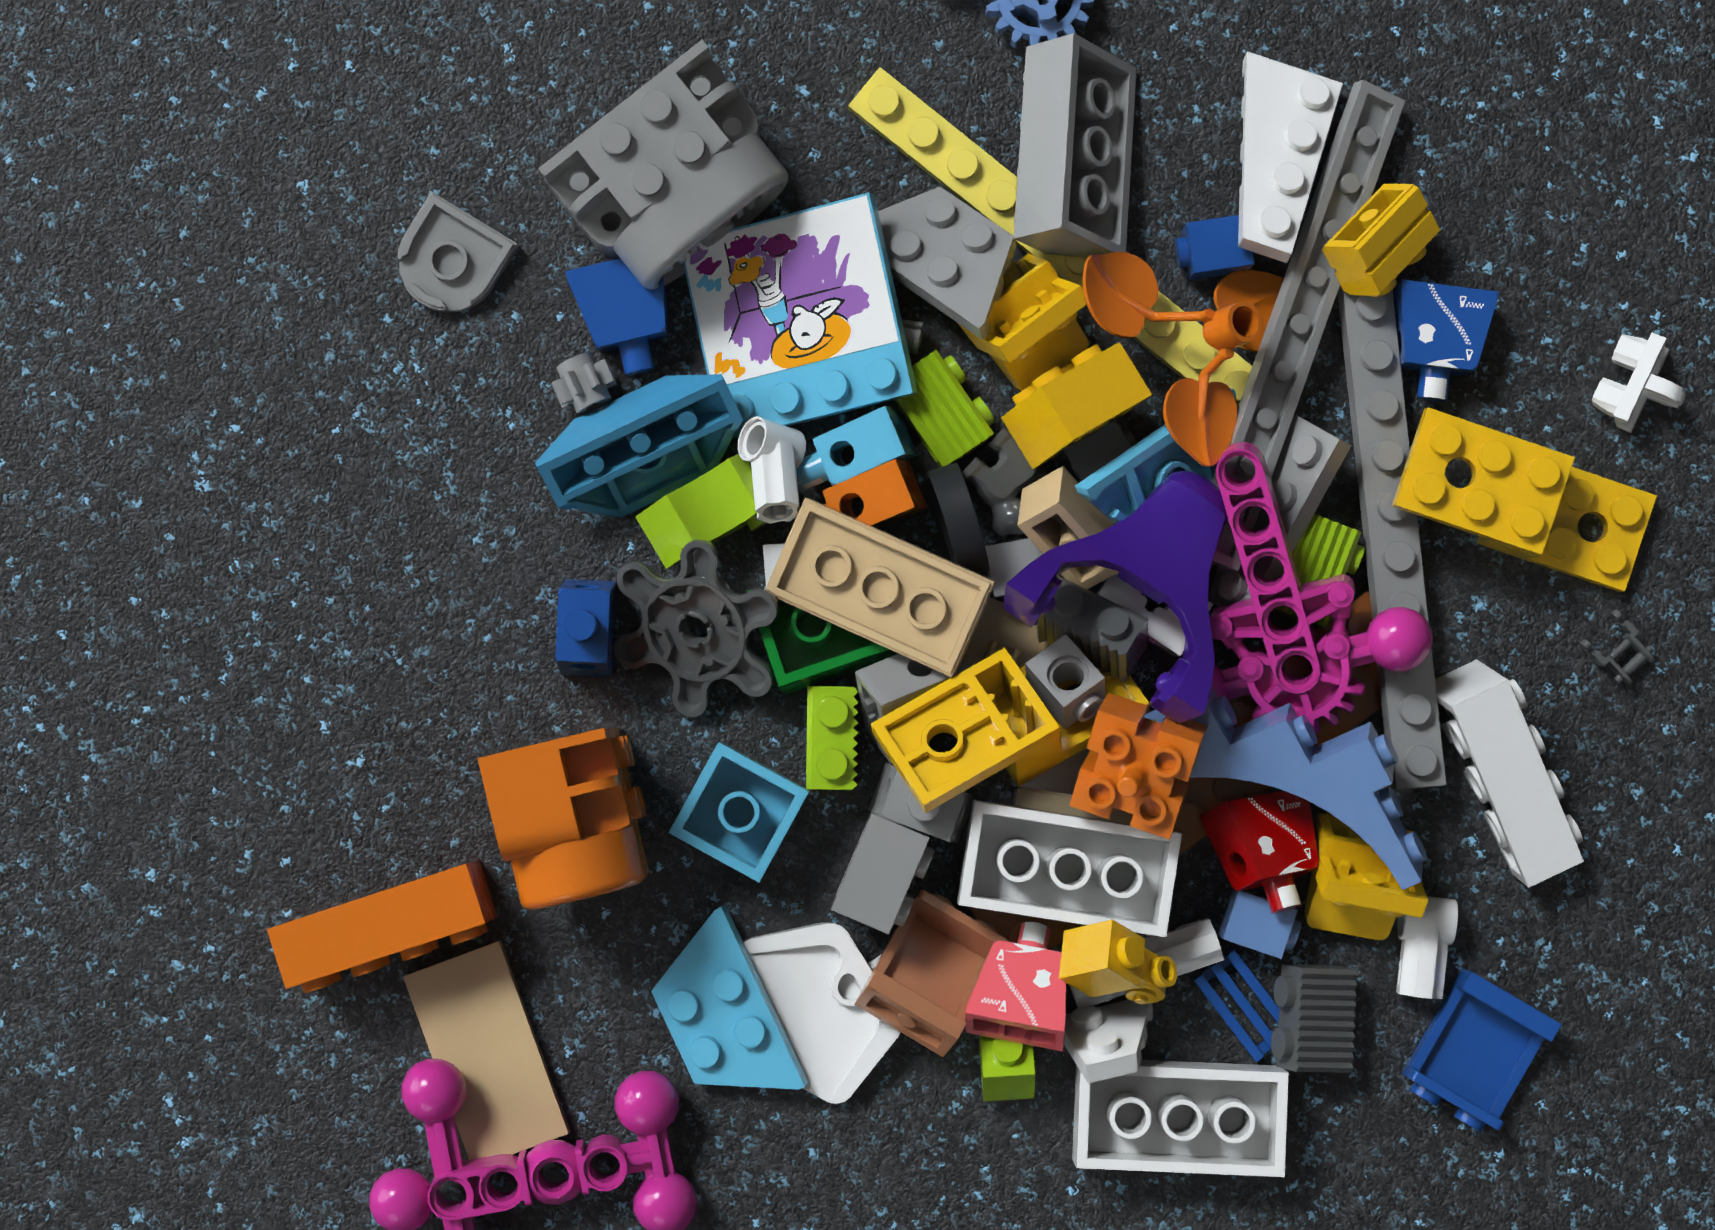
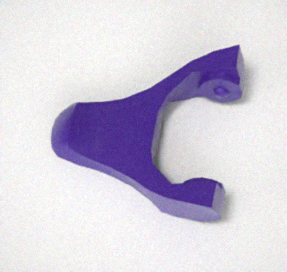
M1189 471L1172 472L1149 494L1137 510L1124 520L1097 534L1050 549L1029 563L1006 583L1003 609L1032 628L1033 625L1038 624V618L1041 614H1048L1054 609L1056 601L1053 596L1062 583V579L1058 576L1073 567L1098 565L1119 571L1118 578L1156 603L1165 602L1179 618L1185 635L1183 659L1179 658L1169 672L1162 673L1157 678V691L1153 698H1151L1149 705L1176 723L1185 722L1203 715L1212 686L1215 663L1208 610L1209 571L1216 546L1228 519L1219 487L1197 473Z

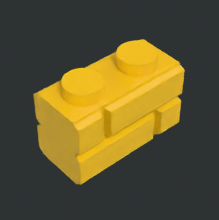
M1383 184L1324 245L1322 251L1331 268L1336 269L1334 274L1344 292L1349 295L1383 296L1395 288L1397 284L1396 277L1407 265L1414 264L1425 256L1427 252L1425 246L1438 234L1440 228L1432 212L1426 210L1428 204L1418 186L1414 184Z

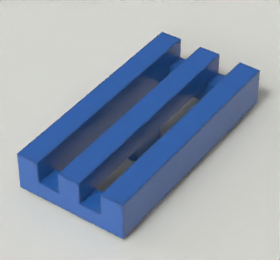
M1231 949L1223 955V961L1211 964L1192 980L1251 1058L1257 1062L1271 1049L1272 1032L1224 969L1232 964L1277 1025L1279 1024V1008L1237 952ZM1214 976L1217 977L1264 1039L1259 1044L1255 1045L1208 983Z

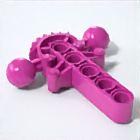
M1237 442L1228 446L1218 461L1216 478L1251 598L1227 606L1217 607L1210 614L1212 638L1221 640L1228 650L1232 648L1240 659L1238 666L1221 670L1214 664L1212 687L1218 698L1225 696L1228 701L1251 694L1258 704L1252 713L1253 720L1291 703L1298 717L1305 715L1308 718L1316 734L1321 729L1319 718L1321 716H1324L1332 726L1339 724L1340 717L1335 706L1349 713L1355 709L1354 701L1346 693L1363 695L1365 685L1352 677L1353 667L1376 662L1382 668L1400 672L1409 671L1420 666L1430 654L1433 645L1432 630L1427 620L1417 611L1406 607H1392L1378 613L1370 622L1367 632L1351 636L1345 625L1346 618H1350L1351 602L1355 594L1353 579L1348 575L1340 574L1332 578L1301 584L1263 453L1254 444L1247 442ZM1235 456L1247 457L1255 466V475L1244 481L1234 479L1227 470L1229 459ZM1249 506L1261 507L1268 513L1270 523L1261 530L1250 529L1244 525L1241 519V512ZM1264 556L1276 557L1281 561L1284 572L1275 579L1264 578L1256 570V561ZM1283 605L1291 607L1298 616L1297 623L1289 628L1276 626L1269 614L1273 608ZM1329 614L1330 617H1333L1332 627L1329 630L1326 629L1316 638L1312 623ZM1244 638H1263L1266 650L1261 648L1247 649L1242 640ZM1292 655H1301L1310 661L1312 670L1305 676L1296 677L1286 671L1284 661Z

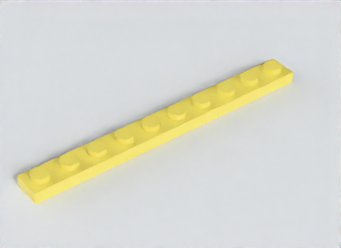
M879 67L848 105V110L958 199L1014 236L1017 176ZM1015 240L1016 245L1027 254L1029 253L1048 260L1058 277L1076 283L1083 289V270L1088 257L1045 254ZM1158 291L1156 303L1150 308L1156 312H1185L1160 291ZM1145 318L1142 331L1137 336L1132 337L1182 379L1191 378L1198 381L1199 373L1218 354V350L1208 345L1205 341L1203 326L1197 321L1152 322ZM1234 352L1233 358L1225 360L1212 373L1209 383L1223 382L1234 389L1238 408L1252 365Z

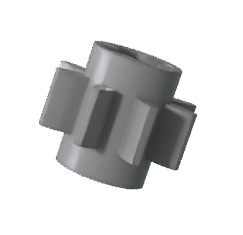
M587 352L574 356L556 367L561 379L555 380L551 384L562 409L573 404L577 415H582L612 400L608 388L617 384L606 359L595 363L592 354Z

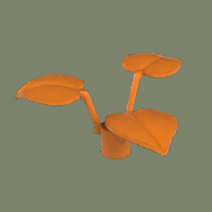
M1127 252L1090 255L1085 261L1083 270L1084 297L1091 315L1108 333L1120 338L1135 337L1142 331L1145 318L1152 322H1204L1203 337L1208 345L1218 350V354L1199 373L1198 381L1184 378L1176 381L1170 387L1163 403V417L1171 437L1185 452L1202 466H1214L1218 463L1222 453L1232 440L1237 422V405L1231 388L1223 382L1209 383L1210 376L1225 360L1233 358L1234 348L1240 347L1247 351L1258 352L1284 278L1262 271L1238 270L1227 274L1218 282L1213 297L1217 308L1216 311L1208 308L1203 311L1156 312L1150 308L1154 306L1158 298V283L1153 270L1145 261Z

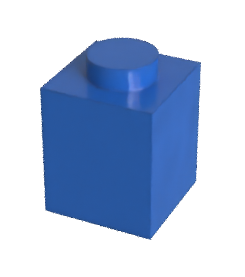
M1239 215L1188 222L1181 230L1182 237L1175 238V254L1179 269L1187 268L1188 281L1223 276L1238 270H1250L1255 264L1253 252L1238 247Z

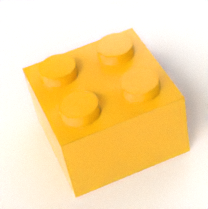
M1120 342L1104 351L1100 349L1098 344L1093 345L1071 359L1072 363L1061 369L1058 366L1052 368L1033 380L1031 386L1012 397L1016 406L1002 416L1001 419L1032 470L1058 456L1065 448L1077 443L1114 419L1115 421L1152 395Z

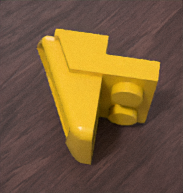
M1029 253L1019 261H1012L1010 268L1005 271L1003 275L1004 287L999 301H994L988 319L990 329L988 335L983 340L958 323L977 349L988 353L1019 391L1031 386L1033 380L1052 368L1058 366L1061 369L1072 362L1071 359L1085 351L1089 346V341L1076 320L1078 316L1077 311L1087 304L1082 287L1058 277L1048 260Z
M1329 812L1326 814L1317 813L1314 832L1319 865L1317 869L1311 872L1304 914L1307 924L1311 928L1373 940H1384L1389 936L1396 917L1404 915L1423 917L1428 898L1422 882L1402 890L1387 865L1355 831Z

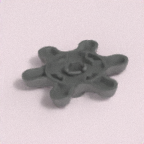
M692 540L682 548L680 554V572L673 579L660 576L643 562L626 563L619 569L617 574L619 589L624 595L638 604L642 611L643 620L638 630L623 633L616 639L613 646L614 655L620 664L630 669H638L650 663L665 667L670 672L674 681L673 704L681 714L687 717L701 715L709 704V686L718 679L732 681L744 693L753 697L763 696L771 689L773 670L766 661L753 651L750 646V632L757 627L767 626L775 620L778 615V599L773 592L767 589H752L745 594L732 592L727 582L718 576V550L712 542L707 540ZM688 615L699 618L704 624L709 623L707 637H698L690 631L687 624Z

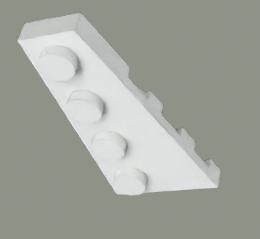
M1247 51L1242 66L1244 95L1241 107L1243 140L1240 147L1242 184L1239 189L1238 247L1287 263L1295 245L1343 83Z

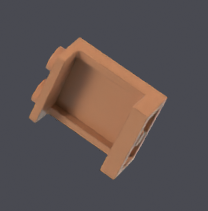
M920 890L914 898L903 927L897 926L854 1005L944 1057L958 1040L966 1025L965 1012L967 1004L993 943L999 940L1009 941L999 935L997 930L989 923L982 920H974L955 909L954 905L947 898Z

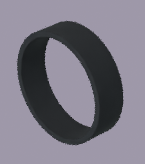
M953 463L927 471L926 475L932 501L951 561L978 574L989 571V561L980 526L958 464Z

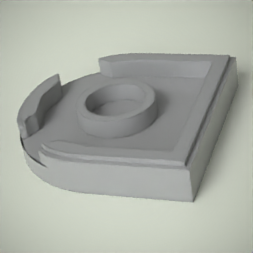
M431 191L399 245V273L406 290L423 306L444 313L462 312L478 305L490 294L519 245Z

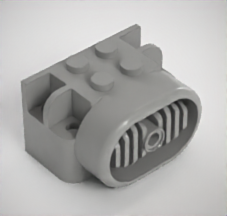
M702 39L538 168L552 193L595 247L605 256L620 258L640 284L648 290L658 288V282L663 275L665 286L685 274L683 263L686 261L684 255L687 252L694 255L698 252L696 246L698 243L709 247L722 239L731 229L748 225L781 194L788 183L786 169L760 138L757 118L752 108L740 95L739 89L733 81H729L712 60L709 47Z

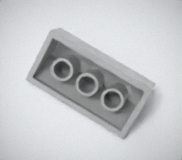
M1075 33L1026 47L1013 239L1045 254L1089 257L1092 254L1126 252L1137 68Z

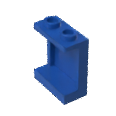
M1462 968L1402 1074L1414 1081L1410 1089L1411 1092L1435 1106L1438 1105L1441 1098L1459 1107L1454 1117L1474 1129L1482 1132L1485 1125L1488 1124L1500 1131L1504 1124L1500 1120V1116L1544 1039L1552 1042L1562 1024L1477 974Z

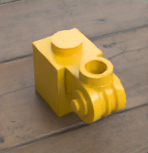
M1113 919L1064 930L1059 979L1091 998L1126 991V998L1137 1004L1156 1003L1165 998L1166 987L1173 986L1176 983L1177 968L1174 961L1167 955L1158 956L1146 949L1145 938Z

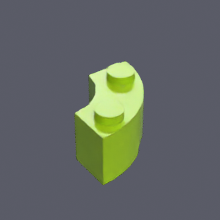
M739 454L728 458L712 470L681 488L666 494L636 516L637 521L666 569L681 562L680 554L682 548L692 540H707L715 544L745 525H748L750 530L754 531L767 524L757 519L751 462L743 460Z

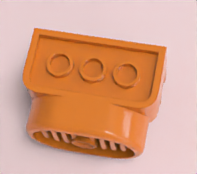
M621 727L600 728L477 758L498 847L503 861H511L520 903L525 909L537 910L599 896L635 886L647 878L649 868L638 825L639 818L647 816L640 786H631V776L627 767L635 765L629 737L628 735L623 736Z

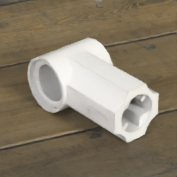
M755 416L749 419L743 426L738 438L737 449L739 456L743 460L751 462L757 519L770 524L780 521L790 522L797 517L800 510L796 469L800 466L805 455V436L801 431Z
M1427 896L1428 903L1422 918L1409 915L1398 917L1397 932L1398 938L1402 940L1396 993L1419 998L1443 999L1448 945H1452L1455 939L1458 923V905L1455 899Z

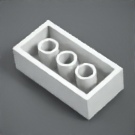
M972 800L957 902L961 906L1083 925L1113 919L1135 933L1166 937L1182 833L1173 831L1169 840L1130 827L1129 824Z
M1141 1060L1138 1072L1088 1084L1076 1065L1072 1160L1076 1168L1285 1177L1289 1073L1283 1068L1276 1067V1065Z

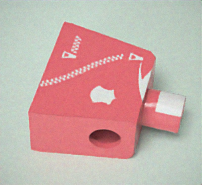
M1024 922L1021 924L1017 943L1001 940L993 943L967 1004L965 1012L966 1033L1063 1052L1066 983L1059 979L1062 952L1048 950L1051 929L1048 926L1037 922Z

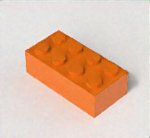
M478 859L268 928L267 932L285 989L301 985L303 994L342 980L340 971L349 968L353 977L381 969L383 966L391 964L389 955L400 952L402 961L440 948L437 939L446 936L450 937L452 945L481 936L483 933L488 932L486 923L498 916L480 860Z

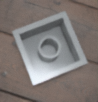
M871 811L834 897L831 910L886 934L890 933L893 924L903 927L914 901L913 895L907 893L913 876L921 879L924 878L935 851L927 846L930 839L928 834L883 818Z

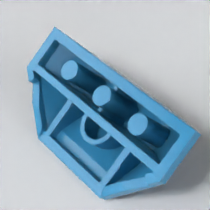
M722 374L664 376L573 419L535 464L558 508L568 510L574 508L594 514L623 517L661 499L666 494L681 488L718 466L734 432L738 431L742 424L743 418Z

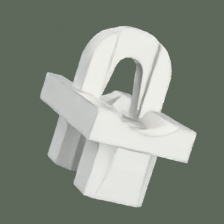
M1651 333L1649 339L1646 340L1639 337L1621 335L1614 350L1612 362L1634 372L1627 386L1603 377L1592 397L1593 406L1605 414L1614 417L1617 428L1631 433L1647 399L1673 408H1678L1682 405L1686 394L1682 391L1683 388L1658 376L1669 353V349L1664 346L1667 341L1665 337Z

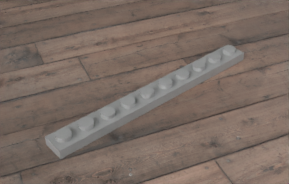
M1365 80L1355 82L1351 89L1237 408V422L1230 445L1237 442H1247L1259 448L1265 457L1271 478L1340 286L1334 274L1336 269L1331 268L1322 248L1371 198L1406 101ZM1235 456L1227 462V470L1230 476L1236 480H1248L1255 475V466L1247 457ZM1215 469L1211 482L1219 487ZM1249 506L1241 512V519L1244 525L1250 529L1254 528L1261 507ZM1227 519L1216 546L1212 564L1227 571H1238L1241 561L1230 523Z
M1340 285L1337 295L1372 620L1378 613L1386 609L1406 607L1417 611L1429 624L1417 515L1392 507L1410 452L1393 290L1380 297L1349 295L1343 291ZM1432 648L1429 656L1423 663L1409 671L1394 672L1382 668L1377 663L1384 734L1390 739L1398 757V763L1394 764L1393 782L1390 787L1393 790L1446 785Z

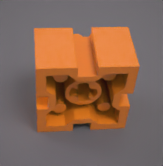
M1107 693L1097 711L1086 748L1090 752L1080 768L1069 806L1106 819H1110L1115 808L1131 813L1133 816L1130 827L1170 840L1190 785L1188 781L1196 765L1208 725L1194 720L1176 723L1168 717H1165L1163 723L1144 718L1148 705Z

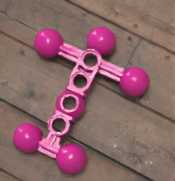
M425 1059L416 1063L406 1072L401 1084V1098L405 1108L416 1119L424 1122L434 1173L431 1185L423 1175L412 1169L396 1168L380 1176L374 1182L369 1194V1208L377 1224L386 1230L419 1229L429 1220L432 1212L437 1217L442 1218L444 1230H476L474 1216L506 1211L514 1208L523 1200L525 1206L532 1205L533 1199L544 1204L560 1205L573 1200L581 1191L583 1195L590 1194L591 1188L598 1191L616 1189L624 1182L627 1174L644 1171L645 1179L637 1186L633 1195V1211L637 1221L646 1230H684L693 1221L698 1205V1197L693 1185L684 1176L676 1173L667 1128L674 1122L679 1111V1095L675 1085L666 1076L655 1071H640L628 1076L618 1087L614 1098V1110L619 1122L627 1130L637 1134L638 1141L624 1143L620 1138L613 1135L597 1136L585 1145L583 1139L577 1140L576 1146L562 1140H548L536 1145L528 1154L527 1150L520 1151L518 1157L511 1154H499L463 1160L455 1115L462 1109L466 1100L467 1085L460 1070L454 1064L443 1059ZM608 1152L618 1159L620 1165L613 1172L602 1173L593 1167L591 1159L596 1154ZM549 1162H558L564 1165L569 1176L561 1182H550L543 1177L540 1169ZM499 1171L508 1172L515 1177L518 1186L509 1192H501L492 1186L490 1177ZM447 1181L458 1182L464 1187L466 1197L460 1201H449L441 1195L439 1186Z

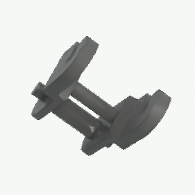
M1614 609L1609 615L1625 633L1623 636L1624 641L1607 656H1603L1598 650H1593L1591 643L1586 639L1581 640L1579 646L1598 667L1607 665L1616 675L1614 680L1618 684L1624 682L1630 686L1633 683L1630 675L1645 661L1650 664L1656 661L1651 654L1654 650L1649 645L1645 648L1635 637L1640 631L1630 621L1623 620V615ZM1631 646L1637 654L1621 668L1615 659Z

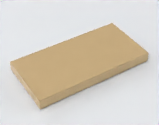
M805 498L766 589L773 592L779 600L947 676L954 677L996 581L815 500Z
M501 940L403 976L432 1059H443L454 1064L460 1070L466 1082V1100L462 1109L455 1115V1121L469 1160L499 1154L513 1155L545 1141L570 1133Z

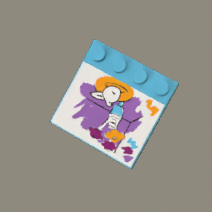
M868 192L734 228L715 244L706 247L698 243L696 245L698 252L694 255L687 252L684 255L686 261L683 264L707 375L722 374L743 418L742 424L738 431L734 432L731 440L738 439L745 423L755 416L784 426H791L918 394L874 194Z

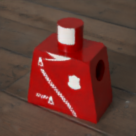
M1278 791L1226 801L1200 816L1205 831L1232 888L1236 891H1244L1264 887L1272 914L1292 910L1302 905L1294 879L1317 869L1319 865L1309 801L1286 791Z

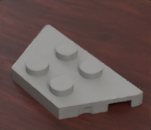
M937 187L878 211L892 277L983 340L988 335L990 329L988 319L994 301H999L1004 287L1003 275L1010 268L1016 251L1014 236L942 187Z

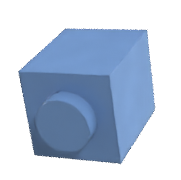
M1233 888L1217 936L1282 959L1285 949L1293 950L1299 936L1301 922L1295 920L1298 910L1292 909L1272 914L1267 899L1245 891H1236Z

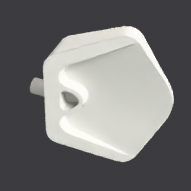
M829 922L815 923L755 936L745 940L743 943L809 1083L803 1089L829 1103L838 1104L845 1102L852 1096L900 1034V1031L854 1005L881 955L867 963L849 933L842 926Z

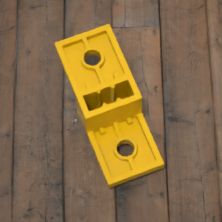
M1427 407L1424 409L1392 507L1479 536L1477 544L1618 592H1624L1657 495L1572 467L1575 459L1573 456ZM1459 459L1469 465L1472 478L1466 487L1456 488L1447 481L1445 469L1451 460ZM1586 513L1597 516L1603 525L1602 535L1595 542L1584 540L1578 532V522Z
M1003 648L872 722L871 729L926 814L1004 768L1007 769L1017 786L1020 787L1086 749L1097 713L1087 721L1080 722L1077 720L1064 729L1048 711L1026 679L1025 665L1019 668L1006 648ZM1109 672L1102 674L1105 677V697L1107 693H1111L1148 705L1146 713L1150 712L1149 701L1131 676H1129L1127 681L1119 682L1118 676L1111 678ZM1068 680L1061 682L1057 687L1066 690L1071 685L1079 683ZM939 733L952 734L958 740L955 747L947 752H936L928 744L931 738Z

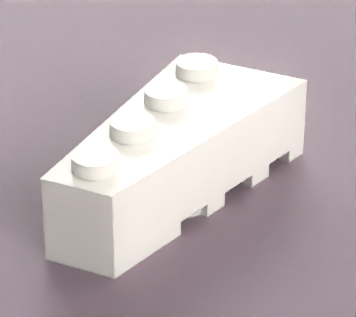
M1477 659L1436 678L1437 702L1444 707L1450 719L1441 724L1449 743H1453L1463 759L1468 758L1471 763L1463 771L1471 789H1473L1481 803L1489 802L1492 807L1484 812V816L1511 873L1529 888L1584 862L1577 845L1583 842L1582 834L1572 816L1569 814L1565 816L1559 799L1564 798L1563 788L1552 770L1546 771L1540 757V754L1546 752L1545 745L1537 729L1532 724L1528 726L1521 709L1527 707V703L1517 682L1514 679H1506Z

